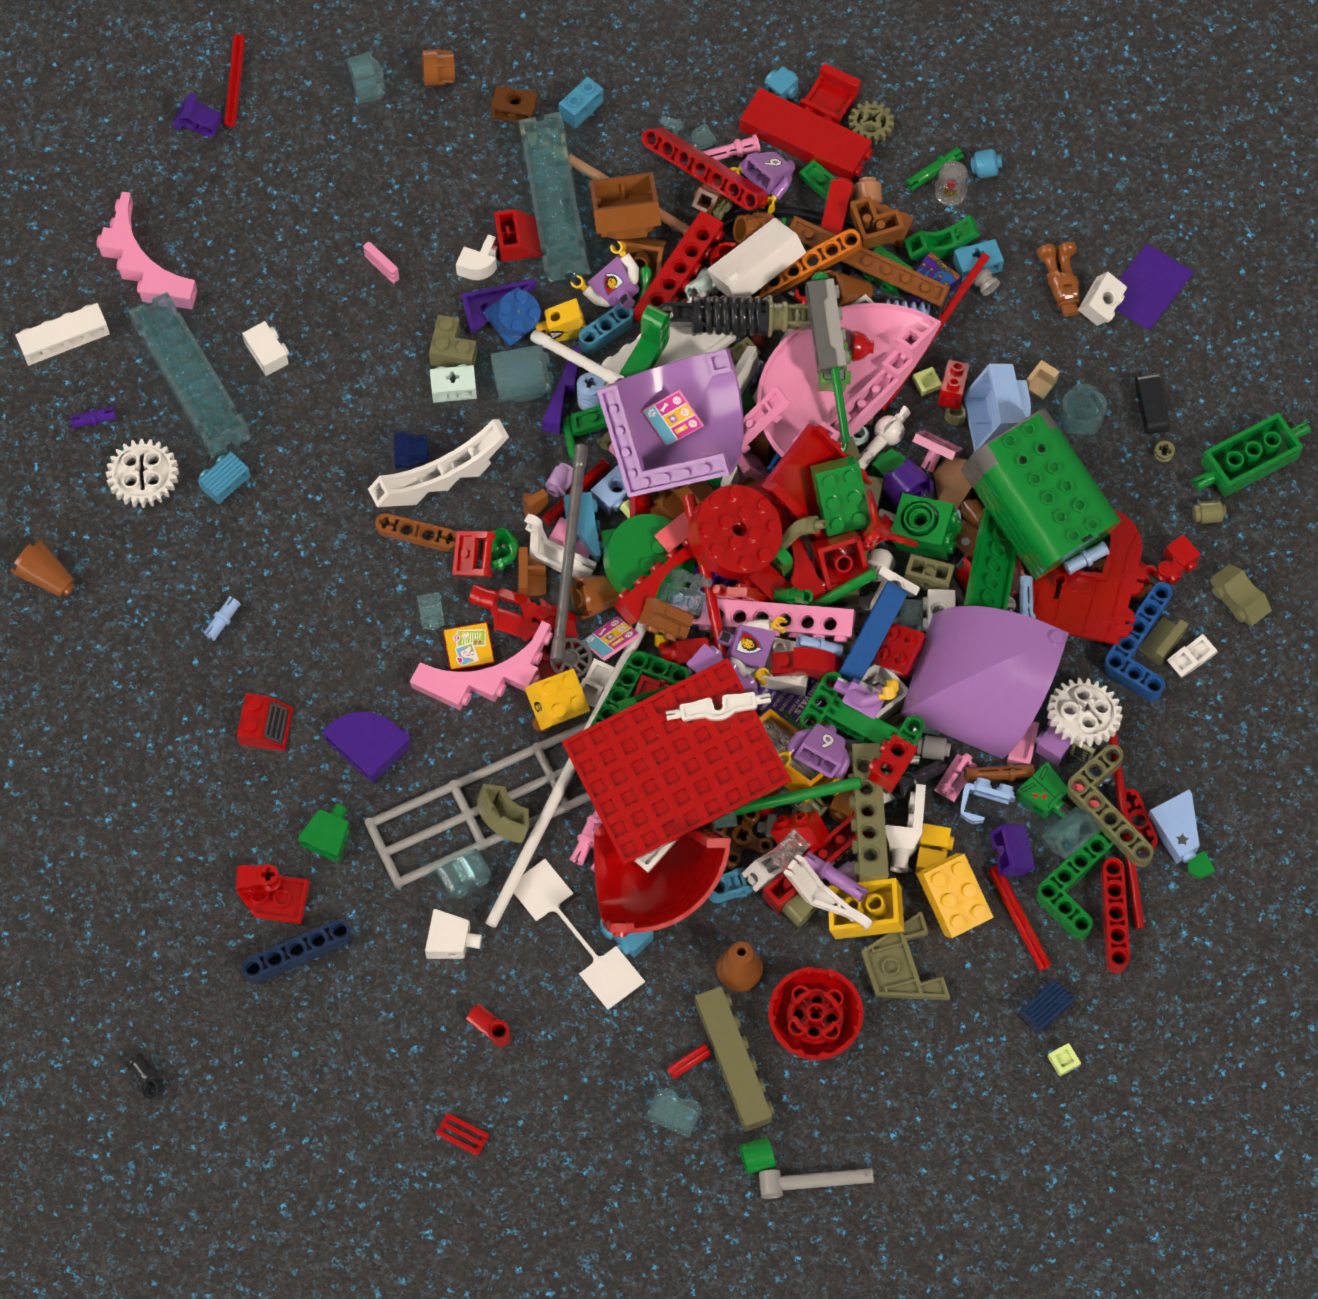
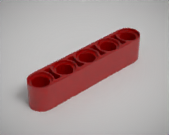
M1112 857L1104 862L1100 878L1106 966L1110 972L1118 974L1122 973L1129 963L1130 948L1124 865L1120 859ZM1107 868H1114L1118 873L1110 874ZM1116 890L1119 896H1111L1108 891ZM1110 912H1117L1121 918H1112ZM1118 934L1122 941L1113 940L1111 935ZM1118 956L1122 958L1124 963L1117 964L1112 958Z

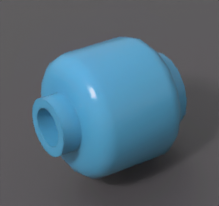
M994 149L976 151L974 157H971L973 174H977L978 178L997 176L999 168L1003 167L1001 155H997Z

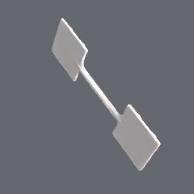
M546 859L522 875L514 891L515 896L536 921L549 912H556L591 954L593 963L579 973V975L607 1010L645 983L644 979L617 946L603 956L596 955L559 909L560 904L572 896L573 892Z

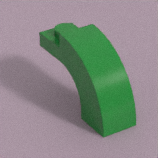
M969 215L941 231L926 232L920 230L905 239L904 242L909 256L913 260L923 261L929 252L942 259L954 255V250L961 246H966L967 243L979 237L980 233L974 217Z

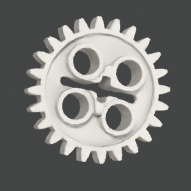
M140 439L138 445H136L134 440L131 441V447L123 444L124 451L116 449L118 456H111L112 463L107 464L109 470L106 472L107 483L111 487L112 494H116L118 500L123 498L125 505L132 501L133 507H136L138 502L141 503L142 508H145L146 502L154 506V500L157 499L160 503L162 502V495L169 497L167 490H175L173 483H178L176 476L179 474V470L176 468L178 464L174 460V454L169 453L167 446L162 448L160 442L153 446L152 439L147 444H144L143 439ZM142 456H144L143 465L145 468V471L143 472L145 483L144 490H141L142 481L140 478V476L142 475L140 458ZM151 461H158L154 465L149 464ZM130 462H136L133 466H127ZM151 481H158V483L154 485L149 484ZM130 482H136L133 486H127Z
M1078 678L1075 684L1070 679L1068 685L1062 683L1060 689L1056 688L1053 695H1051L1047 707L1049 711L1047 718L1052 719L1050 726H1057L1056 734L1063 733V740L1067 737L1071 738L1070 744H1073L1076 740L1079 741L1080 747H1082L1084 742H1087L1088 746L1091 747L1093 741H1095L1100 746L1102 739L1108 742L1110 736L1114 737L1120 727L1123 715L1120 714L1122 707L1117 706L1119 699H1112L1114 692L1107 693L1106 685L1099 688V681L1092 685L1090 679H1087L1086 683H1082V680Z

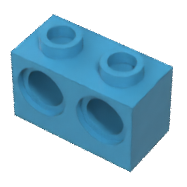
M586 77L559 103V117L576 129L603 103V88L589 77Z

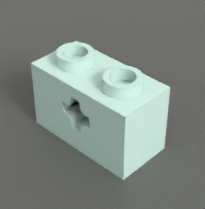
M462 364L457 367L446 368L441 366L430 369L433 403L477 399L474 365Z

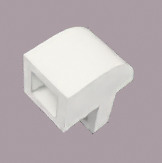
M488 235L480 252L464 247L456 263L457 275L471 280H482L491 276L497 269L496 256L499 246H497L496 237Z

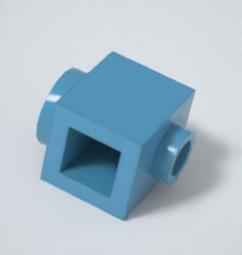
M784 66L779 70L771 71L765 79V90L785 100L793 98L798 92L797 75L791 70L788 71Z

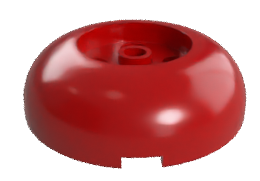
M806 967L787 975L774 989L768 1008L769 1024L776 1040L791 1054L807 1060H826L843 1053L856 1040L863 1022V1004L857 989L842 974L831 969ZM821 998L822 1003H812V999ZM801 1011L804 1014L803 1018L798 1019V1017L793 1016L794 1012ZM814 1014L818 1015L819 1019H813L811 1016ZM828 1015H835L837 1021L829 1023L827 1021ZM816 1029L819 1033L818 1036H810L808 1034L809 1030Z

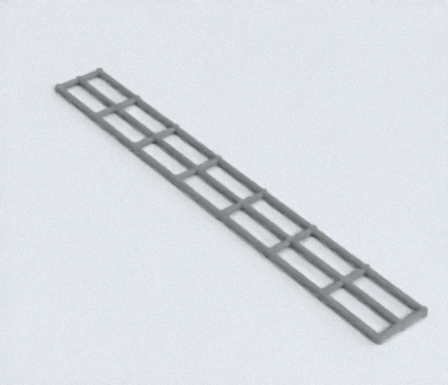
M952 576L949 589L955 590V600L959 606H964L965 597ZM876 591L860 597L858 605L846 604L842 607L870 610L869 604ZM919 606L895 617L893 623L904 624L926 614V611H922V606ZM814 619L802 624L803 628H811L814 624ZM780 634V637H776L785 640L793 639L789 638V634ZM844 677V680L852 682L851 680ZM757 680L756 686L760 689L761 684ZM587 721L539 743H534L526 749L459 779L451 780L448 784L372 818H367L365 826L394 887L399 889L405 884L505 840V838L497 833L484 838L474 818L480 815L478 806L470 809L460 788L535 755L545 776L507 792L511 800H514L549 783L553 789L564 767L553 771L543 750L561 743V741L583 731ZM452 792L462 813L394 844L385 846L376 827L377 825ZM586 792L571 800H568L564 793L559 802L560 805L557 806L552 818L591 801L588 793ZM540 814L529 818V828L535 826ZM467 822L476 843L400 877L390 855L460 823Z

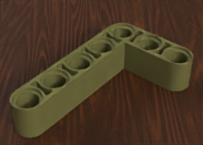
M1108 745L1069 779L1067 792L1080 809L1134 865L1141 868L1146 867L1152 861L1153 847L1097 789L1122 764V749L1117 745ZM1115 754L1118 760L1111 762L1107 760L1106 756ZM1091 769H1098L1101 775L1094 777L1090 775L1089 771ZM1074 784H1081L1084 790L1077 792L1073 790L1072 786ZM1096 800L1100 803V806L1098 808H1091L1088 802ZM1106 817H1113L1116 823L1108 825L1104 819ZM1129 834L1132 840L1125 842L1121 840L1120 835ZM1144 850L1148 853V857L1141 859L1136 855V852Z

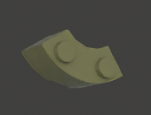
M1229 564L1210 579L1214 587L1212 588L1214 595L1218 599H1222L1239 622H1245L1253 626L1272 611L1265 593L1251 583L1243 569Z
M483 784L477 798V806L482 819L495 833L506 840L522 843L529 829V809L513 802L507 794L506 787Z

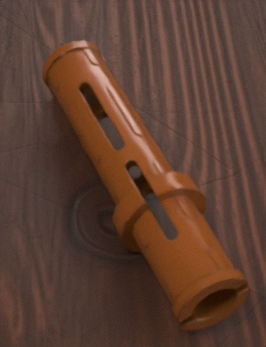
M1009 763L1007 766L965 767L964 769L965 782L977 781L978 777L990 781L1008 780V782H1014L1015 779H1030L1035 774L1033 764L1013 765V763Z

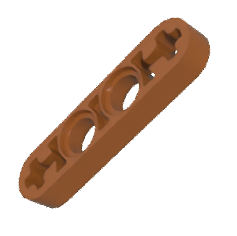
M385 513L379 515L375 520L376 530L382 536L446 552L455 551L456 531ZM388 521L389 525L386 528H382V524ZM396 523H398L396 528L397 531L394 532V527H396ZM406 525L413 528L412 533L408 535L401 533V528ZM425 531H431L434 533V537L430 540H425L422 538V534ZM438 534H441V538H439V542H437ZM452 537L453 541L450 544H446V540Z

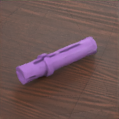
M811 851L807 853L808 857H804L814 872L819 875V878H825L859 902L863 900L862 897L865 898L868 889L832 867L833 864L831 862L823 861Z

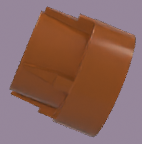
M441 49L422 50L424 86L454 83L455 66L452 51H441Z
M763 212L737 216L733 227L734 240L737 243H742L771 221L774 216L771 213Z

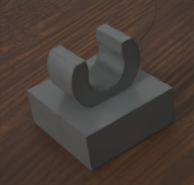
M768 814L767 823H757V832H761V837H767L774 844H777L770 831L779 816L777 814Z

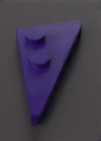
M536 279L462 293V301L470 334L475 333L489 322L483 311L517 287L530 293L537 288Z

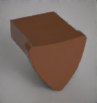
M544 489L535 494L524 493L523 512L525 516L528 513L536 516L549 507L548 494Z

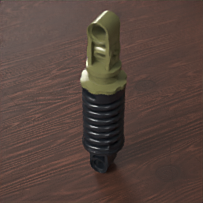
M693 294L691 303L665 302L659 307L663 311L669 310L673 313V317L670 318V327H691L692 336L702 335L703 333L712 335L714 329L716 335H721L723 329L724 335L728 336L730 329H732V335L737 336L740 329V334L745 336L747 329H749L750 336L758 334L759 336L771 337L773 330L787 332V329H811L807 304L788 305L787 301L774 303L771 295L766 296L761 302L759 296H756L753 300L751 296H747L745 299L742 296H738L736 299L734 296H729L727 299L726 296L718 298V296L714 295L710 299L709 295L700 297L697 294Z

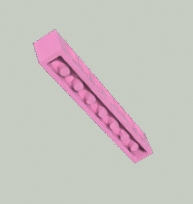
M673 595V606L689 613L694 609H701V616L698 619H693L691 626L699 627L700 631L712 632L705 597ZM717 598L719 610L724 613L722 618L723 629L729 633H734L739 625L755 621L760 615L767 614L769 620L773 621L777 617H791L790 625L784 627L786 629L785 633H779L776 629L773 630V632H776L775 637H780V634H789V638L797 639L799 634H803L813 638H834L835 642L847 643L848 639L853 640L856 616L854 609ZM738 613H746L744 622H735V616ZM804 619H814L813 626L808 629L803 628L802 623ZM833 619L837 622L835 629H825V623L828 620Z

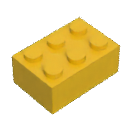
M956 853L916 873L946 937L953 938L994 918L965 854Z
M897 878L857 882L868 889L865 898L862 897L863 900L861 902L836 885L827 886L850 907L866 915L873 922L869 929L865 930L856 921L851 922L846 917L829 912V930L835 939L904 931L902 887Z

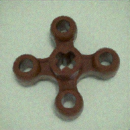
M759 811L742 814V823L735 828L727 826L720 819L710 823L709 826L721 829V833L731 838V850L729 851L725 867L727 870L732 871L739 868L742 862L741 854L748 849L756 851L762 857L775 848L774 842L771 839H760L752 833L753 826L760 819ZM738 836H741L742 839L746 838L745 841H742L741 838L737 839Z

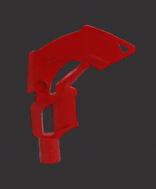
M476 583L474 584L470 593L469 603L490 610L494 622V631L500 630L520 637L523 641H528L539 628L538 623L541 624L544 621L551 625L553 640L557 614L556 605L540 598L541 605L539 606L531 602L530 597L505 588L496 591ZM501 599L520 606L523 615L497 607L498 600ZM569 611L565 638L578 639L575 626L577 618L575 614ZM569 642L565 644L566 650L570 649ZM573 642L574 649L578 648V643ZM546 646L541 651L543 653L542 663L536 665L540 673L539 676H541L540 681L557 675L551 667L550 655ZM555 664V666L560 670L562 664ZM564 667L562 672L568 671L569 668Z

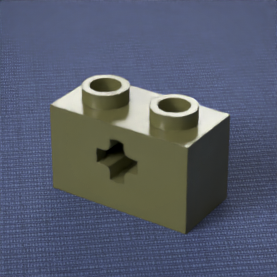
M911 554L904 579L926 591L928 589L949 590L955 565Z

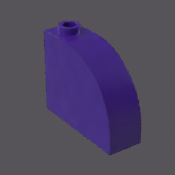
M355 712L344 715L333 721L322 731L324 740L372 784L411 747V736L403 727L398 728L387 718L370 712Z

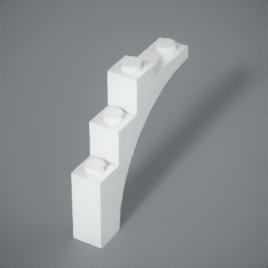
M493 419L483 430L454 451L423 466L396 474L379 476L368 490L377 507L417 505L428 492L448 491L462 477H479L491 464L490 457L509 436L501 421Z

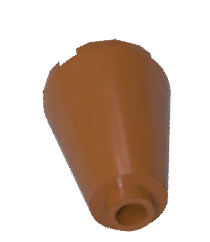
M833 270L824 271L829 279H834V285L839 287L838 307L849 306L865 294L870 299L872 298L873 288L870 282Z
M36 538L35 541L38 543L34 546L29 544L14 562L17 567L16 569L11 568V573L59 597L63 595L68 596L75 588L73 577L41 538Z
M576 575L572 577V580H575V584H571V598L574 608L580 610L581 614L578 616L582 620L589 619L613 607L619 601L617 598L619 593L614 589L607 575Z
M736 942L719 957L716 967L717 976L720 982L730 991H749L760 982L763 975V963L759 955L748 943Z

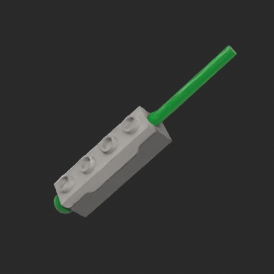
M817 272L813 275L812 281L807 282L805 285L817 373L831 372L842 444L851 443L840 370H844L846 363H849L848 350H844L843 341H846L845 329L841 328L840 325L843 314L841 306L838 307L837 305L839 287L834 285V279H829L825 272Z

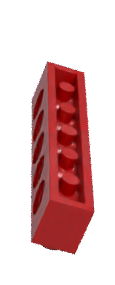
M702 210L700 211L633 309L634 320L641 323L643 312L649 304L654 306L653 304L679 303L680 295L682 292L685 293V288L691 282L692 277L699 274L703 261L710 258L716 242L720 243L723 239L725 232L723 231L722 221ZM705 237L707 240H699V238ZM691 253H692V254H695L696 256H694V257H689L688 254H691ZM677 270H683V271H685V272H684V273H677L676 271H677ZM671 286L674 289L667 290L665 287Z

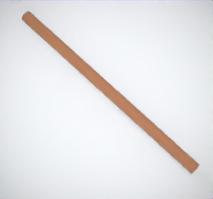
M528 128L523 136L525 139L593 180L610 178ZM659 208L661 221L685 235L690 226Z

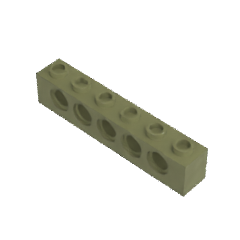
M880 743L852 744L851 752H848L850 758L849 766L852 769V774H848V779L860 776L862 788H868L871 791L870 794L866 795L860 792L862 788L854 789L853 796L849 797L850 810L854 809L855 816L851 818V831L856 832V840H852V852L857 854V862H854V876H858L859 882L888 879L889 876L883 788L867 779L871 771L864 773L858 769L861 766L869 767L874 757L879 759L881 756L879 751ZM870 810L873 815L867 817L861 811ZM871 832L874 837L871 839L865 838L863 833ZM872 854L876 859L868 861L864 858V855Z

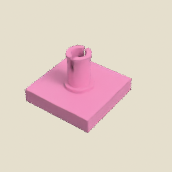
M926 430L916 433L912 441L929 449L921 467L924 469L928 468L927 470L934 472L941 455L954 460L961 456L964 449Z
M750 451L746 454L741 452L738 462L740 467L738 469V485H742L749 477L758 481L770 475L759 456Z

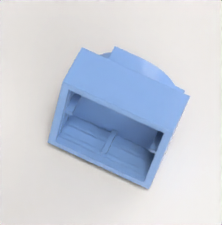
M988 364L963 394L974 452L1031 414L1026 380H1016L1013 364Z

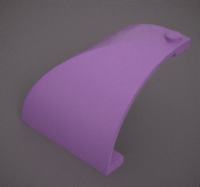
M729 348L654 367L615 381L597 390L628 498L727 476L736 468L742 451L744 424L741 394ZM680 389L704 426L666 446L642 410Z
M957 606L940 610L932 615L925 636L926 641L920 652L900 715L905 718L913 715L919 716L923 720L924 726L1003 759L1019 743L1038 713L1054 679L1069 633L1032 617L997 608Z

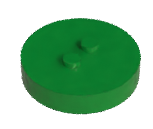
M654 514L636 515L622 522L611 534L605 545L603 564L608 580L619 594L626 588L629 591L635 588L633 583L642 575L647 578L652 574L649 569L659 561L661 564L667 561L665 556L669 553L654 536L671 523V520ZM680 544L679 546L676 547V549L679 551V550H681L684 546H683L682 544ZM695 560L674 567L660 584L655 599L668 602L673 599V595H678L692 577Z

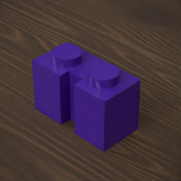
M1003 824L990 832L993 850H998L999 857L996 858L999 876L1022 877L1035 869L1025 825Z

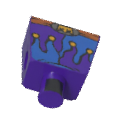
M929 252L916 272L949 286V295L959 288L961 276ZM912 294L908 296L910 301H914L916 305L923 300Z

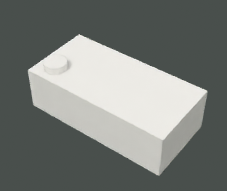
M773 218L708 268L707 271L717 289L726 296H734L735 299L738 296H742L745 299V297L754 294L802 257L806 251L798 235L776 218Z

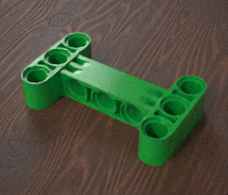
M829 672L823 677L800 717V731L807 728L813 729L816 724L822 725L826 722L862 743H880V747L885 739L890 741L894 734L916 747L924 730V722L919 716L907 717L898 730L876 717L872 719L843 703V699L839 698L841 693L827 686V683H836L839 677L842 678L837 672ZM824 701L827 705L819 707L816 705V702ZM807 719H811L815 721L816 724L813 726H808L805 724L804 721ZM916 726L919 731L910 732L907 727ZM891 750L895 756H901L899 751ZM881 768L883 774H890L889 770Z

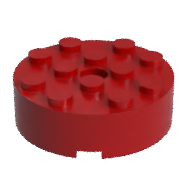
M728 485L712 492L694 508L690 523L688 524V540L695 558L706 570L723 576L725 579L738 580L754 575L776 557L782 542V525L775 507L762 493L743 485Z

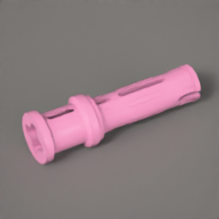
M756 134L743 140L735 139L732 144L703 151L707 155L725 151V153L711 156L717 161L733 156L742 158L744 154L761 152Z

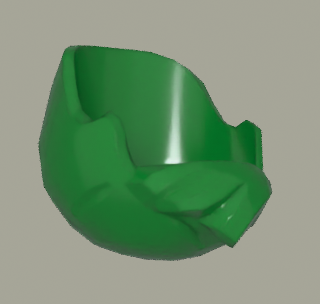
M498 528L492 531L496 533L492 544L490 565L492 568L498 567L502 571L506 565L511 564L516 559L519 544L518 540L509 530Z

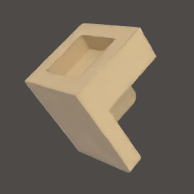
M1041 360L1026 380L1028 391L1043 400L1056 384L1060 371Z

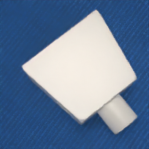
M437 909L433 910L425 949L426 958L463 959L467 947L480 949L482 935L470 933V921Z

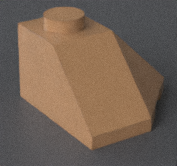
M945 458L933 472L937 500L952 503L956 509L960 510L961 504L968 500L975 492L961 471L967 460L959 458L950 460Z

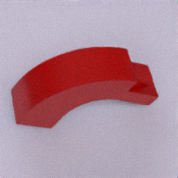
M793 647V651L771 652L773 677L809 676L821 682L827 673H838L843 664L841 658L836 654L817 648ZM834 682L827 683L829 688H833L835 685Z

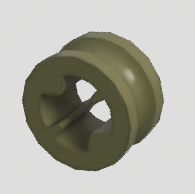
M1160 441L1154 450V456L1160 462L1170 461L1175 453L1174 445L1169 441ZM1163 448H1167L1168 453L1166 456L1162 455L1161 450Z

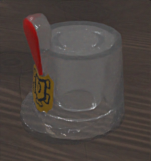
M949 161L940 169L935 183V196L945 205H957L964 200L968 191L967 169L960 162Z

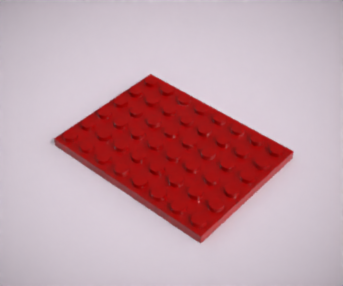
M729 658L561 741L624 866L792 782L755 709L734 713L731 717L722 721H711L706 718L683 722L682 718L667 721L666 711L680 709L681 704L711 698L714 709L721 710L723 708L722 697L724 695L746 693Z

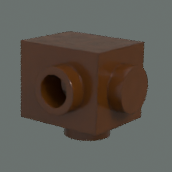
M704 183L696 188L692 207L712 215V211L724 195Z

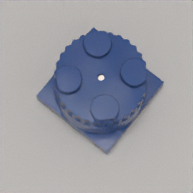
M519 287L508 292L499 301L483 311V314L508 348L534 330L537 323L543 322L540 317L539 303H537L535 297L527 291L520 290Z

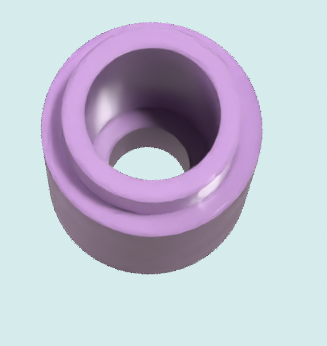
M560 463L554 468L545 484L550 495L559 497L566 494L572 483L573 468L565 463Z

